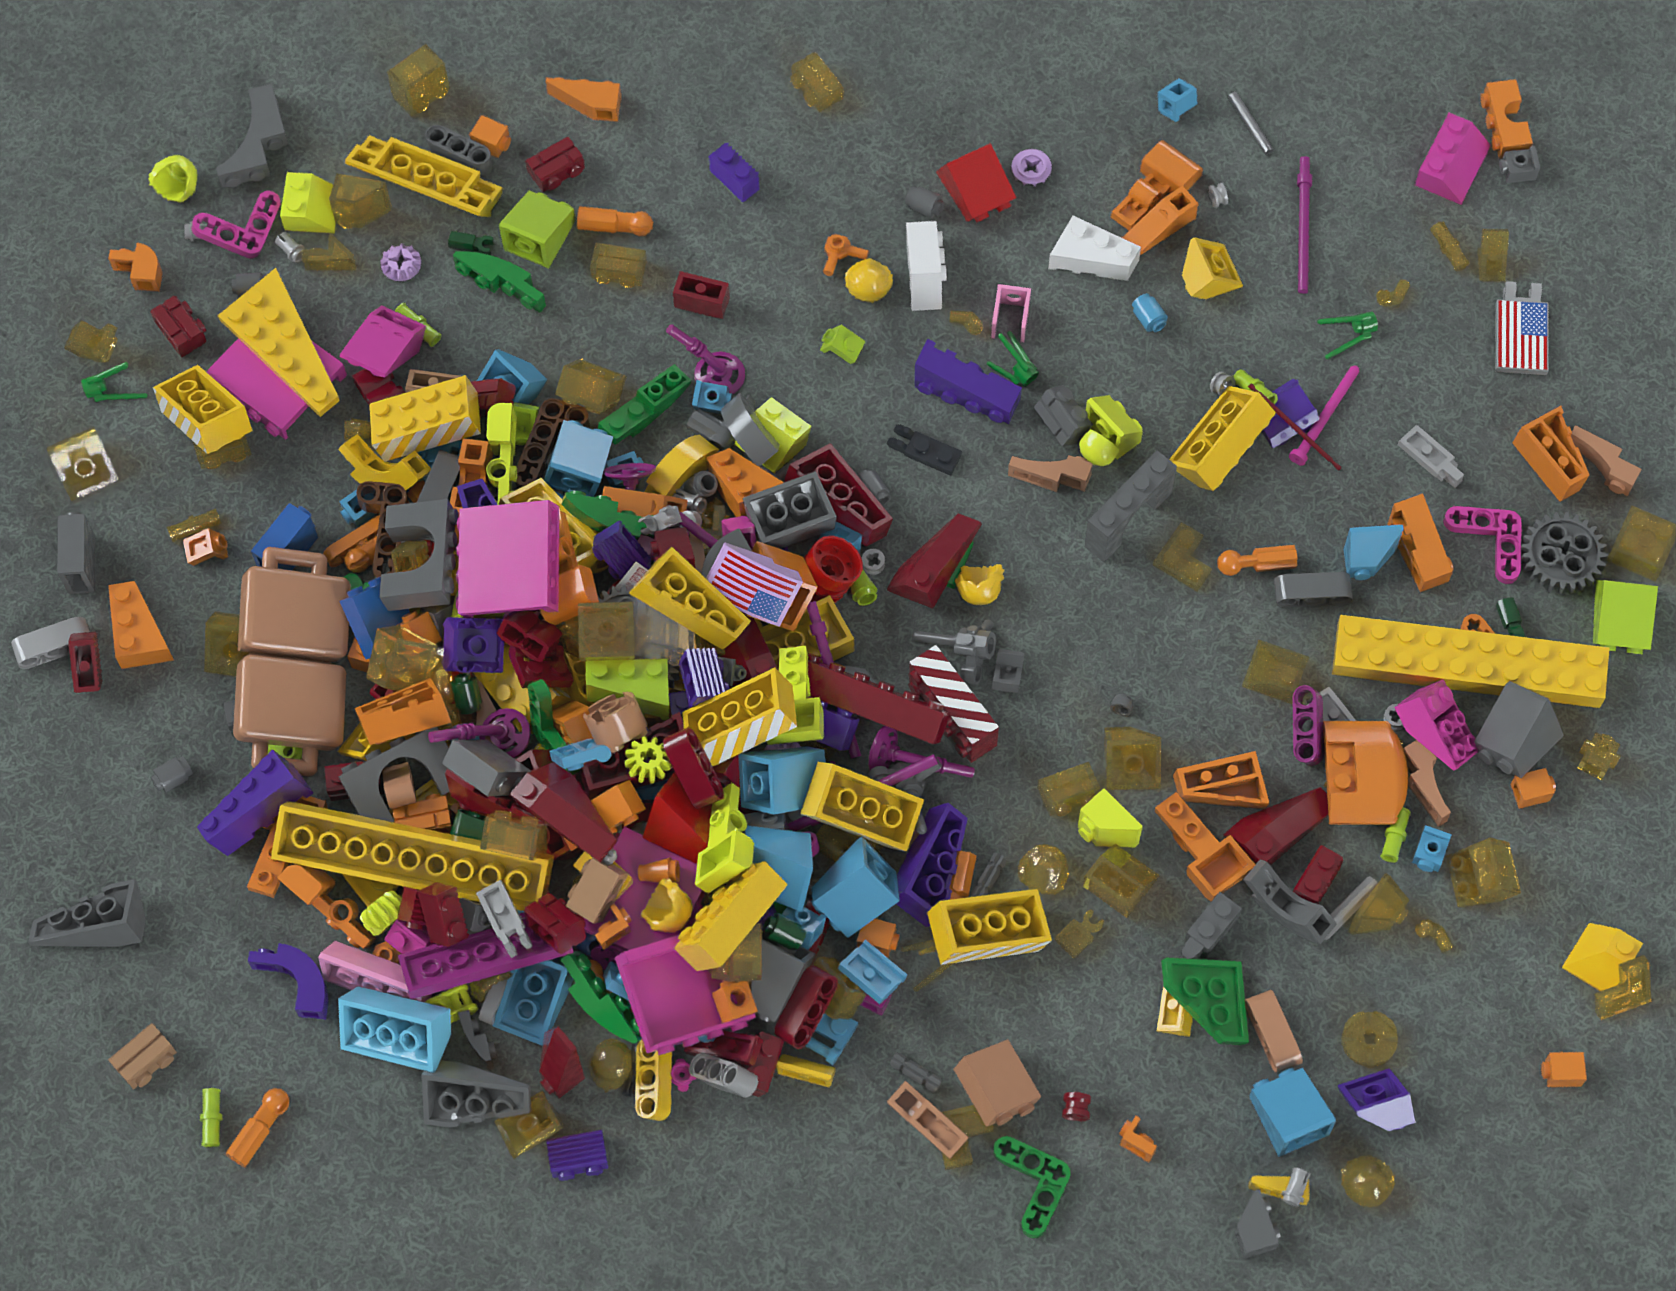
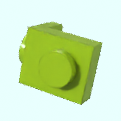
M841 324L825 332L822 337V342L824 343L820 351L826 353L831 350L852 364L856 362L865 344V340Z
M514 402L513 408L517 417L516 445H526L539 413V407Z

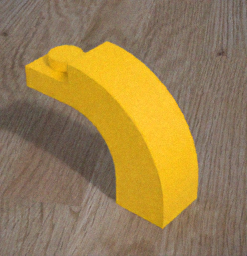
M358 434L346 441L338 449L355 468L350 475L360 484L366 481L394 483L401 485L406 491L423 479L431 470L430 466L415 450L404 457L399 463L384 462Z
M694 435L683 440L656 466V471L650 474L646 481L648 486L644 492L673 497V494H676V490L687 479L697 472L708 469L706 457L716 454L719 449L701 435Z

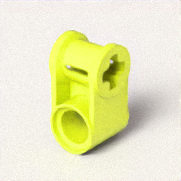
M467 984L450 988L446 992L425 1002L449 1008L451 1023L460 1020L459 1012L469 1010L470 1015L478 1010L477 1004L472 1002L467 992L469 989Z

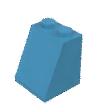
M563 420L544 481L550 487L564 492H568L569 488H572L576 491L584 492L586 496L594 497L602 478L613 436L608 435L607 432L601 429L592 430L583 427L577 421Z
M807 746L742 752L738 754L741 807L773 815L802 809L817 763H826L824 750Z
M747 826L744 834L754 842L752 863L765 861L788 884L775 902L803 911L813 870L811 833Z
M861 836L812 887V905L818 913H824L829 918L830 924L836 931L839 932L841 930L848 938L899 902L896 871Z
M1294 1068L1287 1069L1278 1075V1079L1270 1082L1268 1079L1259 1081L1253 1085L1254 1089H1252L1249 1096L1279 1157L1329 1136L1336 1122L1332 1112L1303 1068L1296 1071Z

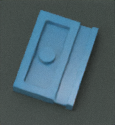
M867 940L863 941L860 947H857L847 956L838 968V970L879 1004L901 982L903 983L907 977L904 971Z

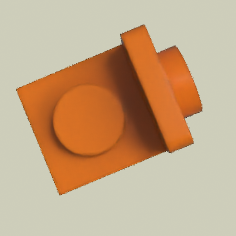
M205 529L183 540L188 564L195 566L214 556L223 560L228 558V544L224 535L212 529Z
M612 904L610 909L617 921L614 923L612 921L606 922L598 929L599 933L595 934L603 950L632 932L629 923L632 922L630 916L623 907L618 910L615 904Z
M1135 1116L1132 1122L1127 1120L1119 1133L1122 1136L1120 1146L1150 1162L1157 1146L1153 1144L1154 1141L1147 1135L1134 1133L1141 1120L1140 1117Z

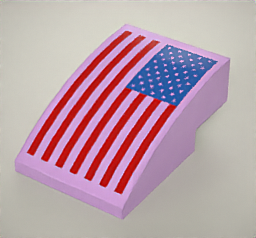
M725 542L706 577L741 612L779 627L803 583L798 571L774 564L772 558Z

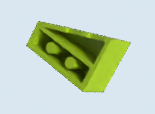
M668 659L585 661L587 701L596 703L615 694L616 698L624 697L622 692H632L643 715L646 713L658 716L663 721L669 719Z

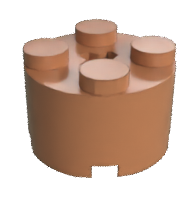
M622 692L624 697L616 698L615 694L607 696L588 708L589 715L585 713L583 715L595 743L607 746L611 753L621 750L624 747V743L632 739H640L648 733L646 729L647 722L632 692Z

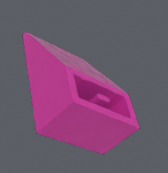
M381 305L368 315L342 350L340 357L348 360L354 366H361L371 371L373 375L386 377L419 353L426 325Z
M1444 679L1416 690L1394 707L1405 730L1453 771L1479 752L1474 742L1476 738L1471 734L1465 722V717L1457 707L1453 699V693L1447 687Z

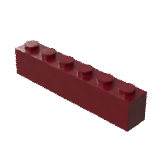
M808 653V677L811 697H819L823 702L931 744L940 743L951 713L944 710L943 704L932 700L925 703L920 701V696L915 693L904 691L902 694L894 691L895 686L883 681L876 684L869 681L870 676L860 672H855L854 675L845 672L846 667L833 662L830 665L820 662L821 657Z

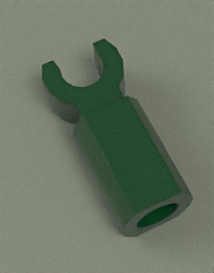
M451 231L448 239L449 248L468 252L478 251L490 256V249L483 246L486 244L494 245V238L489 235L477 237L474 234Z
M1509 597L1499 600L1496 607L1504 629L1508 630L1510 636L1525 637L1524 630L1520 626L1522 620L1514 598Z

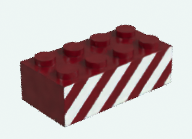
M937 645L910 661L908 673L909 689L912 693L920 695L925 703H928L929 700L944 705V710L951 712L943 734L947 738L951 736L956 743L954 746L958 754L962 758L967 757L970 763L995 748L998 742L999 726Z

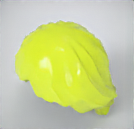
M172 155L155 164L152 172L149 174V185L156 190L157 194H161L164 199L181 203L188 200L195 192L197 169L186 157Z

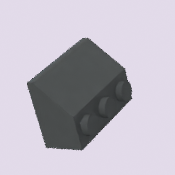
M816 471L743 498L747 517L755 525L756 541L781 549L835 529L836 515Z

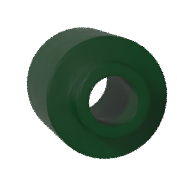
M470 673L455 675L450 685L456 708L460 710L461 714H471L479 711L482 698L477 677L470 675Z
M779 913L769 916L763 925L765 938L787 949H799L806 936V930L802 929L801 924Z

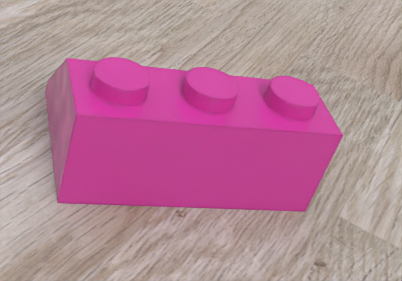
M1448 113L1419 170L1415 186L1461 205L1491 144L1471 121Z

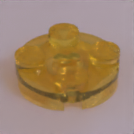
M1358 1012L1348 1019L1343 1028L1341 1044L1345 1053L1352 1061L1367 1068H1374L1389 1061L1398 1045L1395 1024L1388 1016L1381 1012ZM1363 1034H1375L1374 1041L1376 1044H1366Z

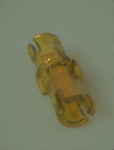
M1440 221L1433 225L1430 231L1441 246L1440 251L1442 254H1446L1455 271L1466 268L1470 262L1461 251L1458 239L1451 235L1445 222Z
M215 508L195 517L191 515L187 520L166 528L172 542H175L222 523Z

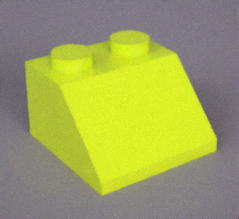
M287 172L280 214L285 231L335 233L341 188L313 174Z
M1110 395L1092 397L1087 400V417L1093 424L1090 430L1101 434L1119 449L1120 452L1116 456L1117 460L1141 443L1143 431L1140 423L1136 419H1131L1126 414L1125 408L1119 401H1114Z
M771 397L755 413L767 431L780 444L778 452L762 464L775 474L807 445L811 426ZM735 441V445L743 450L738 442Z
M1105 789L1101 790L1080 809L1078 832L1085 841H1092L1096 846L1135 848L1139 844L1142 825Z

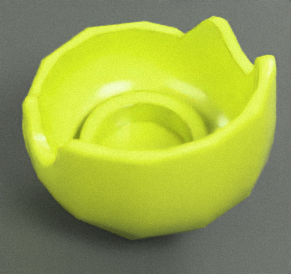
M1089 430L1085 433L1079 443L1080 452L1083 457L1096 466L1111 464L1120 452L1111 441L1094 430Z

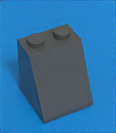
M1509 681L1503 688L1474 742L1479 751L1478 756L1485 764H1492L1499 767L1506 774L1511 773L1522 778L1564 735L1548 698Z
M763 931L753 941L751 993L758 1010L756 1015L764 1021L776 1022L803 972L811 966L817 954L802 946L797 950L787 949L766 939L764 936L765 931Z

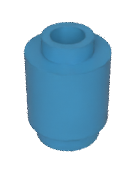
M1143 294L1132 303L1133 312L1147 332H1158L1165 327L1168 316L1154 297H1150L1149 294Z

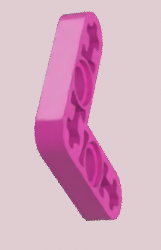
M272 191L261 193L245 229L208 213H199L193 218L191 230L198 238L243 257L255 258L260 254L281 203L280 197ZM271 200L272 205L266 214L263 212L265 202ZM261 219L266 223L267 227L263 230H258L253 226V221ZM203 221L207 223V227L204 230L199 228ZM217 226L216 234L212 235L214 227ZM228 230L233 233L234 239L225 241L220 237V233ZM241 236L242 239L238 246L236 245L238 237ZM250 241L254 242L252 250L247 249V244Z
M1461 506L1449 508L1444 517V525L1449 531L1496 536V578L1504 584L1514 583L1521 571V517L1516 512L1510 510ZM1453 515H1458V519H1460L1459 524L1454 523ZM1468 515H1471V516H1472V517H1471V520H1470V525H1467V523H1468V520H1467ZM1479 516L1486 517L1489 520V525L1481 527L1477 525L1475 519ZM1506 519H1510V522L1513 524L1510 534H1506ZM1510 542L1515 546V551L1507 553L1503 551L1501 544ZM1506 560H1511V576L1506 575V571H1503L1506 566Z

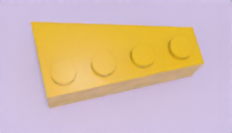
M673 547L666 551L629 592L630 595L722 650L737 639L751 622Z

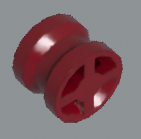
M1081 1092L1064 1093L1063 1101L1066 1103V1107L1062 1110V1118L1071 1121H1088L1090 1119L1088 1105L1091 1104V1096Z

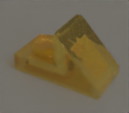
M1482 229L1481 248H1477L1480 281H1505L1509 240L1508 229Z
M329 233L328 250L321 248L303 250L302 260L306 270H356L353 254L331 233Z

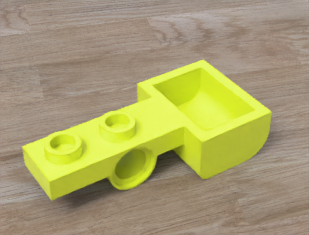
M497 403L489 409L487 417L486 436L493 454L500 455V458L491 460L486 467L490 483L498 488V505L501 497L513 492L512 482L517 481V466H513L517 417L512 403ZM495 470H506V473L503 477H493V473Z
M807 647L779 649V672L793 685L797 727L768 740L767 743L768 745L821 740L824 738V713L819 697L808 698L810 697V682L808 677Z
M733 783L723 788L724 799L712 803L708 847L698 853L695 886L708 893L749 868L753 862L754 842L750 837L742 833L747 828V821L738 810L740 788Z

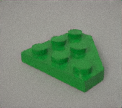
M1165 958L1161 960L1164 988L1218 1044L1245 1045L1249 1043L1241 962Z

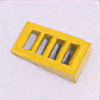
M1253 1176L1249 1182V1189L1254 1191L1260 1189L1261 1193L1283 1199L1282 1191H1286L1290 1177ZM1309 1179L1302 1195L1304 1201L1300 1202L1301 1205H1307L1309 1201Z

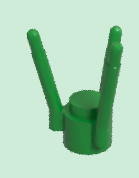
M1374 312L1317 320L1318 324L1352 322L1354 332L1361 334L1326 354L1325 358L1330 359L1355 344L1372 338L1371 332H1375L1378 329V322Z
M1008 331L1007 335L1017 351L1004 335L999 333V339L1018 362L1012 368L1015 373L1012 375L990 361L987 362V366L1010 379L1016 385L1021 383L1023 386H1028L1038 377L1039 372L1037 368L1032 364L1011 331Z
M128 362L112 367L100 374L81 379L86 397L88 399L94 397L95 402L102 400L147 398L148 395L146 393L103 394V391L107 390L104 379L127 369Z

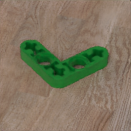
M542 679L528 685L530 721L535 737L544 749L554 750L567 746L553 726L552 699L547 684ZM580 769L568 772L575 775L580 772Z
M1008 1136L1001 1137L994 1144L993 1152L996 1160L1039 1181L1021 1222V1229L1027 1237L1039 1238L1045 1233L1069 1182L1070 1168L1065 1162ZM1006 1144H1010L1011 1151L1016 1154L1019 1153V1149L1024 1150L1020 1155L1019 1163L1014 1162L1016 1156L1008 1153L1006 1157L1002 1156V1150L999 1146L1005 1147ZM1029 1155H1034L1039 1159L1040 1165L1036 1169H1028L1024 1165V1159ZM1045 1161L1050 1162L1047 1167L1048 1169L1056 1171L1057 1168L1063 1169L1062 1175L1065 1178L1059 1177L1056 1181L1052 1179L1053 1174L1045 1170V1175H1041L1040 1173L1043 1170ZM1043 1192H1048L1053 1196L1054 1202L1050 1206H1042L1038 1202V1196ZM1032 1207H1035L1042 1213H1048L1047 1217L1041 1214L1039 1225L1042 1227L1041 1229L1035 1228L1034 1231L1029 1230V1224L1027 1223V1220H1034L1037 1212L1036 1210H1031Z

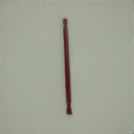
M1252 383L1249 384L1248 388L1254 392H1259ZM1259 392L1276 414L1328 462H1331L1338 471L1342 468L1262 392Z

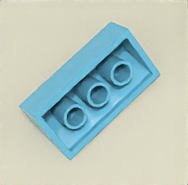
M359 986L338 999L340 1046L342 1050L432 1073L437 1070L451 1036L449 1008Z

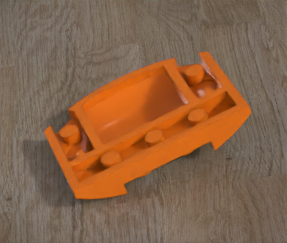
M1323 721L1329 825H1395L1398 820L1397 816L1404 806L1407 795L1408 769L1402 744L1388 721Z

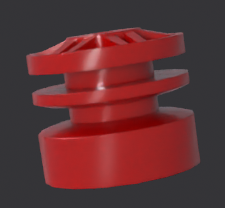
M836 536L822 537L816 541L808 554L803 557L818 587L811 602H817L830 595L833 602L837 603L857 581L863 571V561L856 548L845 539Z

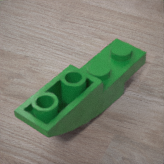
M456 251L453 254L455 269L464 277L468 275L473 278L481 289H489L495 293L501 288L508 296L514 295L519 298L521 304L527 309L531 310L533 308L539 313L546 307L544 294L533 287L531 274L521 267L495 256L482 253Z
M675 364L638 389L636 397L600 421L598 429L604 430L608 435L613 436L612 443L614 445L629 435L635 437L667 410L689 387L692 380Z
M570 491V493L566 492L562 499L561 505L570 514L598 532H602L620 520L637 541L640 535L654 537L651 533L644 535L641 530L647 528L644 522H638L643 517L636 516L635 512L627 510L617 512L618 502L612 501L608 496L590 497L586 496L582 491Z
M579 950L561 959L575 981V984L568 988V991L584 1011L598 1024L616 1036L634 1044L642 1040L634 1013L630 1009L629 1000L613 992L607 993L604 981L595 975L589 958Z

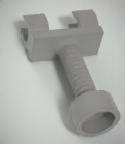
M668 505L660 509L658 514L654 516L647 515L638 520V522H644L647 526L646 529L641 530L644 535L650 533L654 535L655 531L665 530L672 526L683 527L679 524L682 520L677 506L672 507ZM683 512V514L701 527L702 518L698 512Z

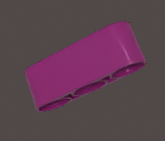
M1302 685L1296 688L1293 693V752L1296 759L1308 766H1315L1322 761L1324 755L1323 699L1317 690L1308 685ZM1307 693H1312V702L1308 705H1303V697ZM1312 719V729L1308 732H1304V723L1307 720ZM1308 746H1313V755L1305 759L1303 755L1304 750Z

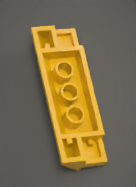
M369 135L362 145L357 144L345 159V164L477 216L491 217V210L502 195V187L480 179V171L393 137L388 142Z

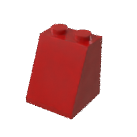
M991 143L945 164L936 171L967 222L974 219L978 223L990 217L988 212L997 209L999 213L1011 207L1010 202L1017 198Z
M674 772L655 797L642 838L697 864L698 853L708 847L712 804L696 809L688 798L676 772Z

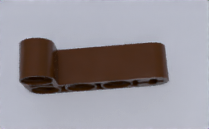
M554 398L543 402L517 465V481L515 482L517 489L542 478L545 472V463L555 446L563 420L574 421L581 419L583 420L581 422L583 427L590 429L588 412L584 407ZM553 412L559 413L554 417L548 416L550 413ZM544 434L550 435L548 438L545 439L539 438L541 435ZM535 456L541 457V458H540L539 460H537V461H532V460H530L531 458H533V457H535Z
M373 481L363 482L356 491L360 508L368 513L380 514L373 562L374 578L380 577L381 574L385 573V563L388 564L390 571L387 574L397 573L400 571L402 546L401 542H393L385 530L386 508L391 505L408 504L406 491L399 484ZM366 494L376 495L372 500L363 499ZM393 496H399L402 498L397 503H392L389 501L390 498ZM387 545L395 546V549L391 552L383 551V548Z

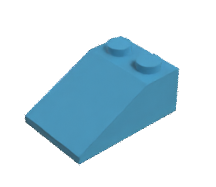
M557 957L512 970L493 1027L543 1046L544 1033L552 1029L569 993L568 988L571 987L573 982L572 976L561 961L563 958Z

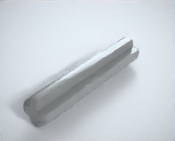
M1370 876L1366 877L1330 914L1337 925L1324 940H1328L1379 889L1375 879Z

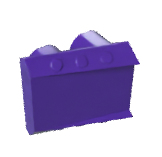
M1291 379L1272 391L1278 397L1275 405L1305 433L1309 432L1312 424L1319 420L1317 409L1314 408L1300 387L1298 380ZM1275 414L1270 420L1269 425L1261 431L1272 448L1287 443L1289 438L1298 434L1278 414Z
M447 617L443 624L444 647L442 665L444 670L461 673H502L504 641L497 635L503 619Z

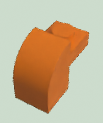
M136 243L135 251L128 249L110 250L108 259L113 270L130 271V280L135 290L160 292L162 269L155 252L145 244Z

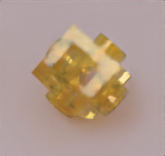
M1595 732L1592 740L1586 738L1579 751L1584 756L1577 769L1602 780L1608 768L1614 770L1621 756L1616 753L1620 744L1615 742L1609 735Z

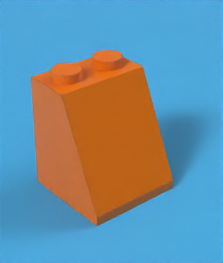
M756 541L752 552L772 558L774 564L798 571L803 583L780 625L782 628L795 631L818 587L802 556Z

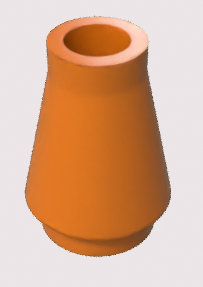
M669 857L648 864H640L638 866L639 881L659 883L662 879H670L672 882H679V861L672 860Z

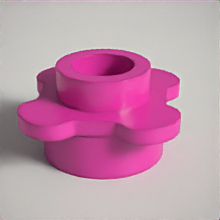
M677 1059L671 1070V1082L678 1087L680 1092L687 1091L692 1080L697 1079L690 1075V1065L684 1059ZM683 1073L685 1076L681 1078L679 1074Z

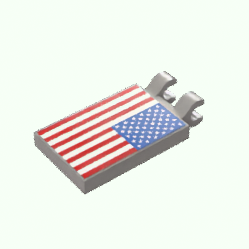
M1505 282L1503 300L1497 299L1495 304V372L1547 375L1548 302H1541L1542 284L1531 283V289L1528 291L1529 298L1515 297L1516 282Z

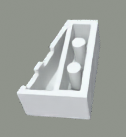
M1072 216L1050 254L1049 269L1071 270L1072 273L1078 274L1085 272L1096 274L1099 277L1128 281L1139 262L1141 247Z
M936 221L906 223L911 310L942 309V281H946V265H941L945 263L944 248H939L943 246L942 231H937Z

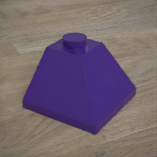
M1390 1068L1337 1085L1340 1093L1359 1117L1388 1131L1399 1130L1406 1125L1415 1123L1410 1093Z

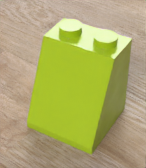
M529 190L499 224L504 250L549 268L576 221L574 208L565 202L554 201L543 193H535Z
M1596 580L1593 644H1600V647H1608L1609 651H1616V646L1627 647L1626 653L1643 654V649L1651 650L1658 586Z

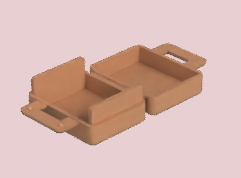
M267 547L263 551L262 567L252 566L242 576L238 651L249 652V655L245 656L237 665L233 734L238 741L252 743L251 764L253 768L268 754V744L302 748V759H285L294 765L300 775L313 776L317 772L318 750L332 751L340 746L344 739L346 670L340 665L331 664V662H338L348 651L349 622L339 601L349 597L347 592L350 591L351 585L344 577L327 575V558L321 553ZM278 563L311 568V573L278 569Z

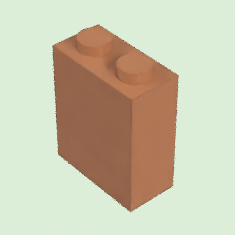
M1009 1040L964 1056L954 1068L955 1073L986 1127L997 1123L998 1126L1003 1125L1016 1114H1019L1021 1117L1029 1114L1035 1109L1034 1104L1041 1098Z

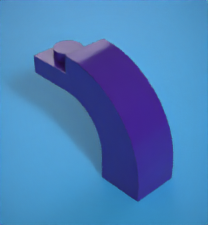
M281 943L278 944L277 954L269 949H258V952L249 951L248 963L252 969L286 973L297 981L298 993L295 1011L299 1017L326 1020L329 1004L327 986L317 965L307 954L293 946Z

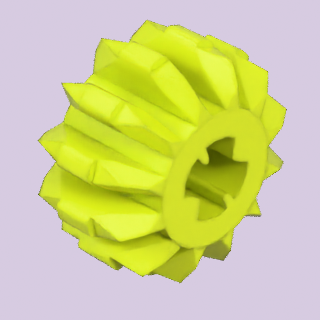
M644 736L642 737L641 744L633 741L631 744L632 749L626 750L625 756L628 759L625 760V767L631 768L629 771L631 777L639 774L640 783H643L646 777L653 784L655 776L663 779L665 777L664 771H669L671 768L663 743L657 745L658 739L656 737L652 739V742H648ZM647 757L652 758V760H650L649 763L644 762V760H646Z
M389 891L368 906L360 916V920L367 931L376 936L391 927L396 919H398L402 897L398 896L395 891Z

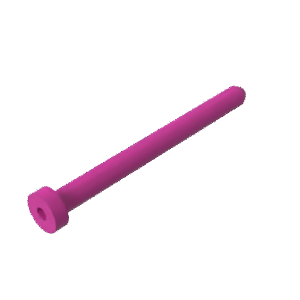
M1356 365L1349 368L1320 413L1319 420L1313 424L1307 433L1314 442L1357 377L1359 367ZM1304 439L1298 449L1291 451L1289 459L1303 466L1308 460L1306 454L1310 450L1311 445Z

